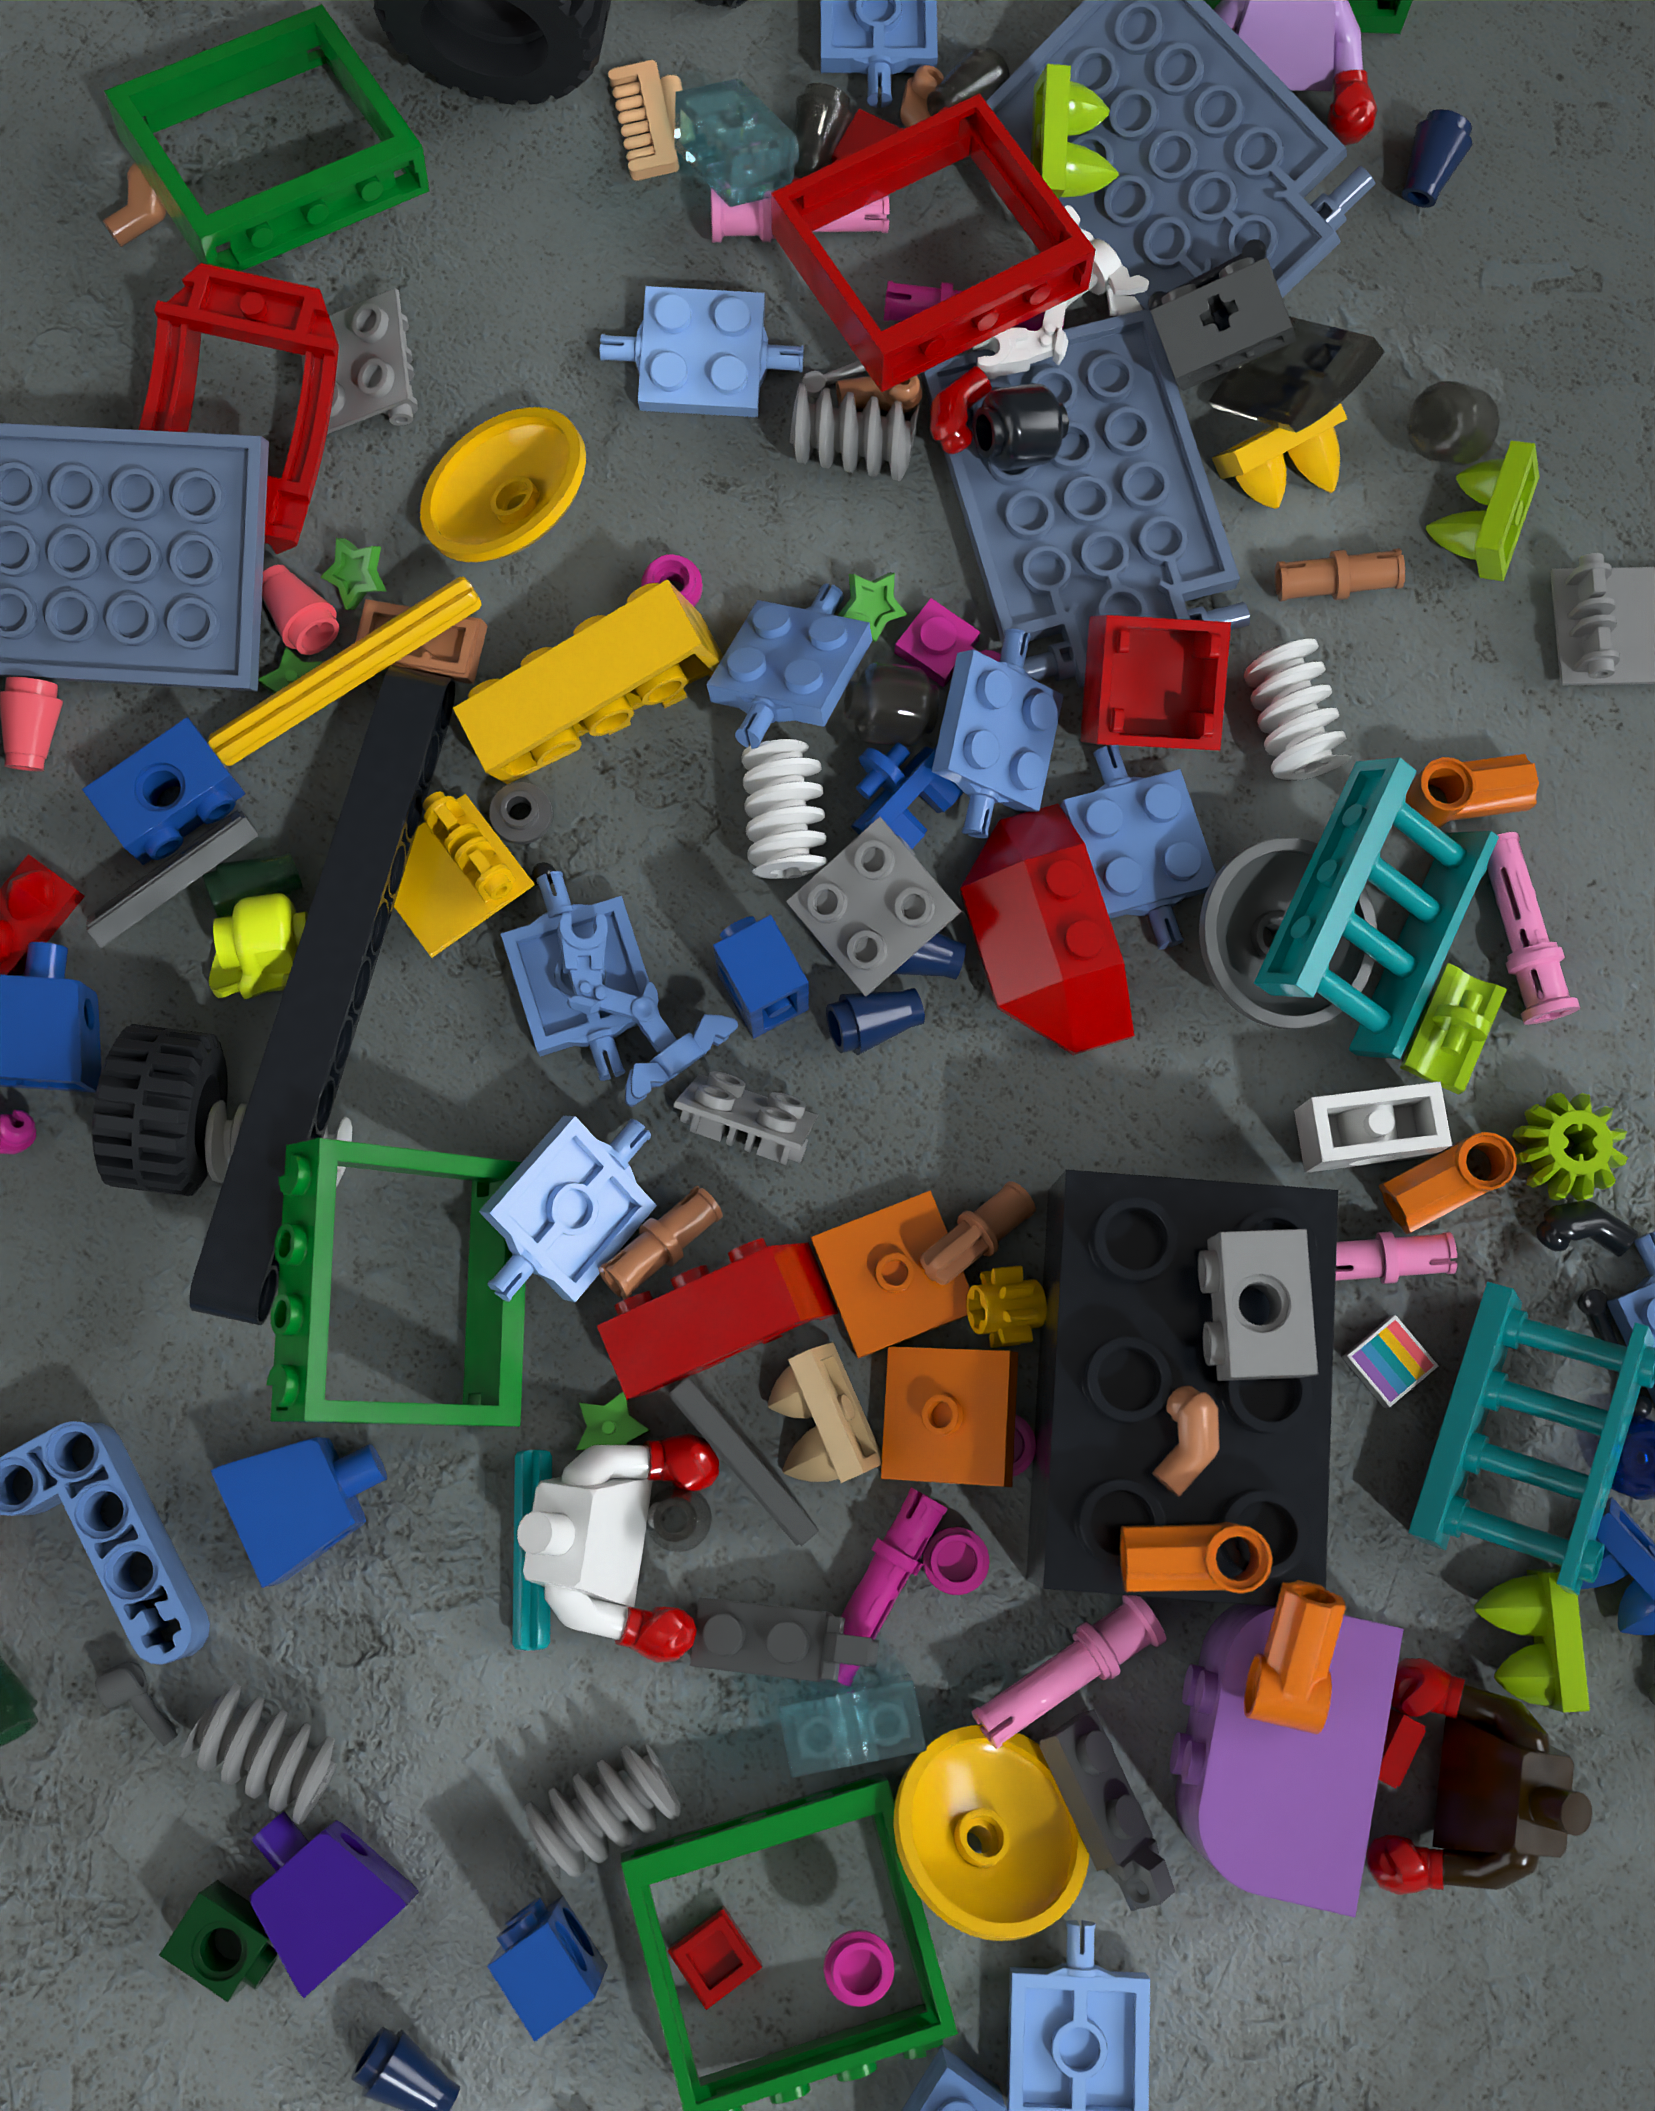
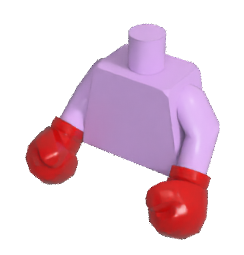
M1221 0L1214 11L1290 90L1332 91L1333 86L1334 102L1329 107L1327 127L1344 146L1360 142L1373 130L1377 106L1368 85L1367 71L1363 70L1361 30L1348 0Z

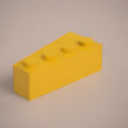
M668 579L660 584L650 583L636 589L627 598V604L607 616L597 615L586 619L574 629L572 637L553 648L543 647L531 652L521 661L520 668L502 679H489L476 685L468 693L467 700L453 707L486 773L505 784L512 783L578 751L582 745L579 739L580 736L588 732L591 736H602L608 733L611 735L631 725L630 720L634 715V710L644 705H655L658 703H662L665 709L687 698L686 692L683 689L686 685L707 675L711 678L723 655L702 615Z

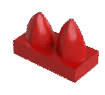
M29 854L0 888V975L20 976L25 970L28 944L31 942L47 943L85 897L76 888Z

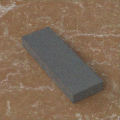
M236 810L87 916L86 931L102 948L259 836L257 830L242 810L240 812Z
M689 1377L670 1392L672 1394L670 1398L796 1546L800 1544L802 1547L819 1532L817 1526Z

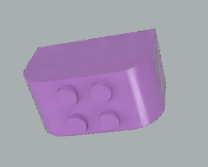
M1235 1604L1225 1610L1210 1626L1202 1644L1199 1664L1189 1665L1184 1680L1182 1701L1184 1705L1191 1706L1186 1734L1176 1733L1170 1756V1773L1178 1775L1175 1790V1807L1180 1827L1194 1849L1224 1878L1238 1888L1264 1897L1355 1917L1404 1629L1344 1614L1329 1667L1332 1678L1329 1712L1321 1733L1316 1735L1249 1719L1244 1715V1693L1248 1671L1254 1656L1257 1653H1264L1276 1607Z

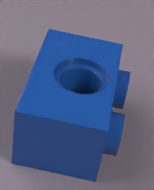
M188 717L82 789L122 846L142 865H145L150 860H161L173 854L182 845L183 837L204 823L212 824L226 817L234 809L235 801L246 794L224 763L215 754L205 737ZM173 786H180V794L172 804L157 807L158 798L164 790Z
M772 915L757 922L753 916L740 919L720 933L722 940L713 944L718 976L753 1039L809 1010V982Z

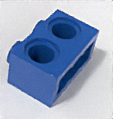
M563 1895L547 1907L541 1898H538L511 1917L505 1923L507 1928L496 1937L500 1947L487 1965L534 2042L596 1997L608 1967Z

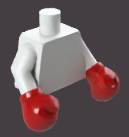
M689 1433L671 1436L659 1441H645L643 1445H594L585 1449L563 1470L562 1477L540 1481L535 1490L533 1510L523 1517L517 1529L518 1542L526 1552L523 1574L525 1580L545 1587V1600L565 1626L574 1630L615 1639L617 1645L629 1647L655 1663L677 1661L693 1646L697 1633L694 1619L683 1609L677 1607H654L652 1611L633 1607L636 1600L653 1480L671 1481L674 1486L690 1491H700L711 1486L719 1475V1458L705 1438Z

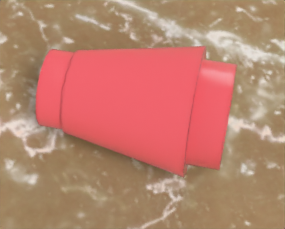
M274 565L263 571L262 599L284 644L288 648L297 649L303 655L319 653L332 644L339 632L335 608L291 573L284 565Z
M25 677L6 678L5 691L0 692V719L5 767L24 771H44L45 759H47L63 705V701L57 698V684Z

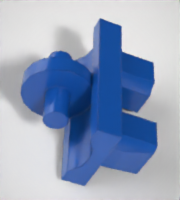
M899 742L886 755L871 747H868L859 757L860 764L868 774L856 786V790L868 800L881 787L884 790L851 825L858 835L876 819L881 817L892 831L913 849L927 832V829L907 809L917 796L920 795L936 813L945 812L959 799L964 792L955 782L931 772L937 745L934 749L927 746L923 747L902 771L899 767L911 754Z

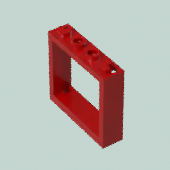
M980 93L948 108L946 106L937 114L908 128L897 129L886 138L855 153L842 155L834 163L803 178L792 179L790 184L771 192L773 236L881 393L1089 289L1096 249ZM970 156L1040 253L881 331L812 231Z

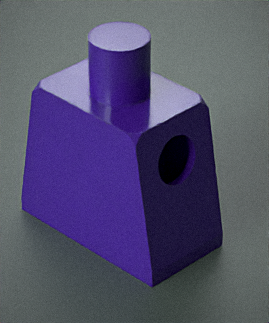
M283 1811L251 1839L276 1872L249 1896L250 1903L294 1986L303 1998L403 1910L419 1893L408 1879L347 1826L337 1820L309 1842L287 1813Z

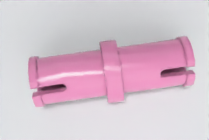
M1389 1231L1378 1232L1375 1239L1337 1242L1336 1281L1379 1278L1382 1284L1398 1282L1399 1276L1437 1273L1455 1274L1457 1263L1456 1261H1450V1258H1457L1454 1237L1451 1232H1443L1436 1235L1394 1237V1234Z

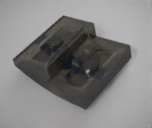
M1289 316L1297 341L1229 370L1208 402L1215 409L1297 433L1312 425L1339 405L1369 374L1385 351L1372 336Z

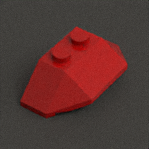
M1058 803L1040 808L1039 812L1029 811L999 820L959 890L996 1008L1032 1031L1059 1044L1060 1048L1072 1055L1133 1038L1135 1035L1125 964L1084 841Z

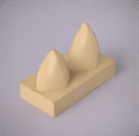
M834 1343L809 1349L788 1359L790 1366L776 1380L769 1397L768 1407L781 1415L791 1418L807 1419L813 1417L816 1426L807 1431L794 1445L786 1459L782 1472L790 1477L809 1482H829L839 1479L843 1483L882 1465V1453Z

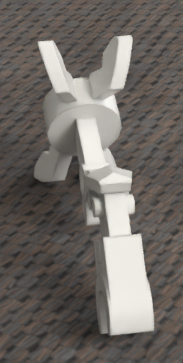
M1069 205L1065 206L1064 208L1079 226L1080 217L1076 211ZM1081 229L1096 249L1089 289L1046 310L1043 325L1037 331L1027 330V328H1010L974 346L973 350L989 349L996 353L993 356L978 357L977 367L986 374L988 379H995L999 376L1029 371L1030 364L1052 356L1053 361L1059 365L1065 357L1069 343L1065 332L1062 330L1064 314L1068 305L1090 290L1098 295L1106 292L1110 316L1116 317L1140 311L1142 307L1135 296L1125 295L1145 292L1148 289L1149 281L1140 275L1129 277L1128 269L1122 266L1113 248L1104 240L1094 239L1090 232Z

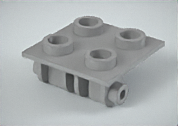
M394 288L329 316L339 344L327 434L380 413L389 416V422L397 426L408 425L413 421V414L418 410V402L413 397L412 386L409 384L414 378V368L410 365L413 359L412 352L407 347L406 331L409 328L408 318L401 313L399 290ZM302 355V364H303V373H304L305 356Z
M1591 553L1583 555L1578 559L1579 567L1552 569L1550 574L1560 686L1655 684V567L1611 568L1610 564L1604 563L1603 554Z
M881 817L876 819L786 901L864 996L869 995L962 912L917 860L912 848L900 836H897Z
M715 1071L710 1072L708 1076L699 1074L675 1101L674 1107L683 1110L680 1122L691 1125L690 1132L720 1142L726 1126H729L730 1130L726 1140V1145L733 1146L739 1130L747 1132L748 1136L744 1151L750 1153L757 1136L761 1137L756 1155L787 1165L789 1160L801 1163L809 1141L806 1138L818 1118L817 1114L805 1111L806 1104L793 1096L772 1092L768 1098L745 1090L746 1083L743 1080Z

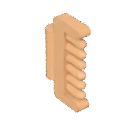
M654 60L611 69L608 76L610 85L613 88L612 94L618 99L615 107L621 112L618 115V121L621 124H626L621 127V134L624 137H628L624 140L623 144L627 150H631L626 155L629 161L628 167L631 178L638 181L677 172L679 170V162L676 151H685L694 145L680 78L676 75H667L660 79L657 63Z

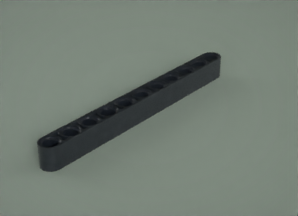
M394 665L390 666L386 671L194 1272L189 1296L191 1311L255 1325H262L270 1313L279 1280V1263L275 1257L274 1244L276 1234L282 1225L283 1193L279 1187L278 1176L285 1175L286 1145L324 1137L423 812L422 805L427 798L452 716L455 701V681L451 677Z

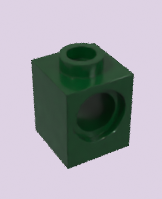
M216 1880L198 1893L159 1954L160 1957L226 2002H229L246 1985L256 1990L279 1957L275 1948L271 1946L272 1943L251 1903L219 1880ZM217 1928H228L238 1935L242 1944L240 1959H228L219 1953L215 1945Z

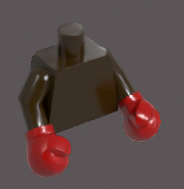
M1404 1658L1398 1663L1391 1705L1399 1712L1412 1717L1423 1716L1428 1712L1446 1716L1432 1842L1433 1847L1440 1849L1415 1846L1409 1838L1397 1835H1384L1373 1839L1366 1850L1367 1869L1379 1888L1397 1895L1417 1893L1429 1888L1444 1890V1885L1492 1890L1503 1889L1535 1872L1539 1863V1857H1562L1566 1852L1568 1834L1573 1836L1581 1835L1588 1829L1591 1823L1592 1806L1590 1800L1585 1794L1572 1790L1574 1763L1571 1756L1550 1745L1549 1734L1520 1701L1464 1684L1465 1679L1451 1676L1450 1673L1424 1658Z

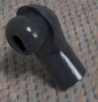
M1586 1200L1552 1206L1544 1213L1545 1221L1541 1222L1536 1228L1538 1240L1552 1251L1566 1250L1571 1240L1576 1241L1590 1238L1617 1257H1621L1630 1248L1638 1233L1637 1230L1596 1203Z

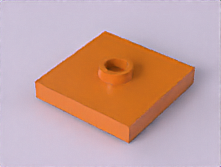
M931 1190L811 1237L812 1244L857 1359L967 1316L966 1300L970 1287L964 1272L962 1271L948 1284L940 1285L935 1280L931 1281L927 1277L920 1263L921 1255L948 1233Z
M888 1347L881 1479L1012 1487L1018 1352Z

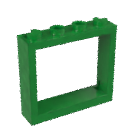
M322 4L104 90L120 140L200 263L243 271L430 191L423 146ZM320 46V49L307 54V50ZM327 63L381 142L206 215L153 133ZM401 169L404 174L395 178L394 172ZM227 243L228 249L217 253L215 247Z
M325 1138L286 1145L285 1175L278 1176L279 1187L283 1193L282 1225L276 1234L274 1244L275 1257L279 1263L278 1295L273 1301L270 1313L271 1327L275 1333L274 1366L269 1372L266 1386H272L270 1422L459 1427L521 1426L526 1282L514 1294L510 1302L501 1299L494 1293L496 1290L489 1288L488 1282L495 1277L513 1255L509 1251L505 1238L481 1215L479 1210L522 1162ZM337 1166L472 1181L463 1404L325 1400Z
M881 1773L620 1853L621 1867L683 2111H743L742 2105L769 2097L772 2104L787 2103L808 2094L811 2090L809 2083L836 2075L837 2080L841 2082L860 2079L877 2070L876 2061L902 2052L905 2059L926 2057V2050L944 2045L942 2039L958 2034L921 1898L911 1885L898 1855L894 1834L895 1803L889 1781ZM871 1816L922 2004L699 2077L650 1885Z

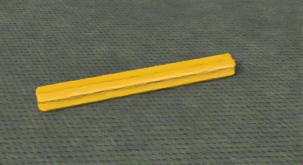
M465 577L454 579L211 733L207 739L210 747L221 762L226 766H232L479 610L482 605L479 595Z

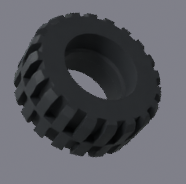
M373 0L375 3L374 11L382 30L386 31L389 42L398 53L405 52L407 54L409 63L422 74L428 71L436 76L437 83L451 90L455 86L468 91L467 96L483 100L484 96L496 98L499 100V104L515 105L518 100H527L530 105L546 102L551 95L557 100L582 85L593 74L594 67L599 62L611 0Z

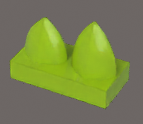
M1047 64L1034 85L1030 162L1058 199L1060 197H1076L1096 192L1118 177V171L1098 153L1084 146L1067 142L1068 136L1079 135L1095 128L1109 115L1110 110L1095 92L1082 84L1070 81L1071 66Z
M1511 440L1505 458L1479 462L1456 475V481L1461 489L1478 503L1487 505V511L1455 513L1426 525V531L1440 546L1456 555L1476 560L1480 578L1504 582L1539 480L1536 444Z
M1561 1569L1526 1570L1527 1576L1508 1580L1486 1593L1474 1605V1611L1500 1629L1518 1635L1533 1636L1534 1645L1518 1650L1501 1664L1494 1674V1679L1507 1692L1530 1704L1541 1705L1563 1713L1590 1711L1578 1596L1564 1591L1556 1584Z

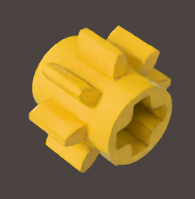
M1021 1265L992 1268V1271L981 1272L982 1284L971 1286L966 1300L967 1316L972 1330L979 1335L990 1333L989 1341L992 1348L1032 1342L1033 1335L1031 1329L1042 1327L1047 1313L1046 1297L1041 1284L1035 1279L1023 1280V1267Z

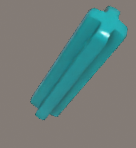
M521 1450L515 1455L512 1644L515 1649L523 1651L543 1650L550 1644L551 1607L544 1597L545 1587L525 1580L523 1567L526 1552L521 1548L517 1539V1529L520 1521L533 1510L536 1487L540 1481L552 1479V1455L547 1450Z

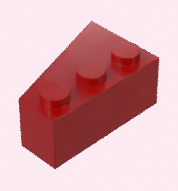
M760 1238L728 1252L731 1264L710 1273L705 1264L673 1277L670 1281L674 1290L653 1299L651 1292L645 1291L615 1304L614 1308L618 1316L597 1325V1328L626 1400L653 1393L726 1361L725 1359L763 1343L765 1345L782 1338L781 1334L807 1322L818 1319L821 1321L838 1314L809 1242L771 1245L767 1247L765 1239Z

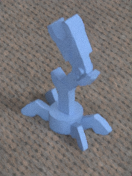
M563 913L557 927L563 973L569 974L575 993L573 997L568 999L567 1005L574 1010L588 1015L601 1010L632 1019L637 1023L658 1053L650 1063H636L633 1069L629 1071L625 1086L626 1105L630 1107L637 1105L652 1091L651 1088L661 1087L703 1057L711 1049L712 1044L719 1046L738 1028V1022L733 1018L704 1014L701 1021H698L693 1035L688 1033L677 1040L657 1012L658 992L652 982L646 984L641 997L610 989L603 985L602 973L608 932V921L605 915L596 914L593 923L594 934L591 937L579 938L573 933L571 928V913Z

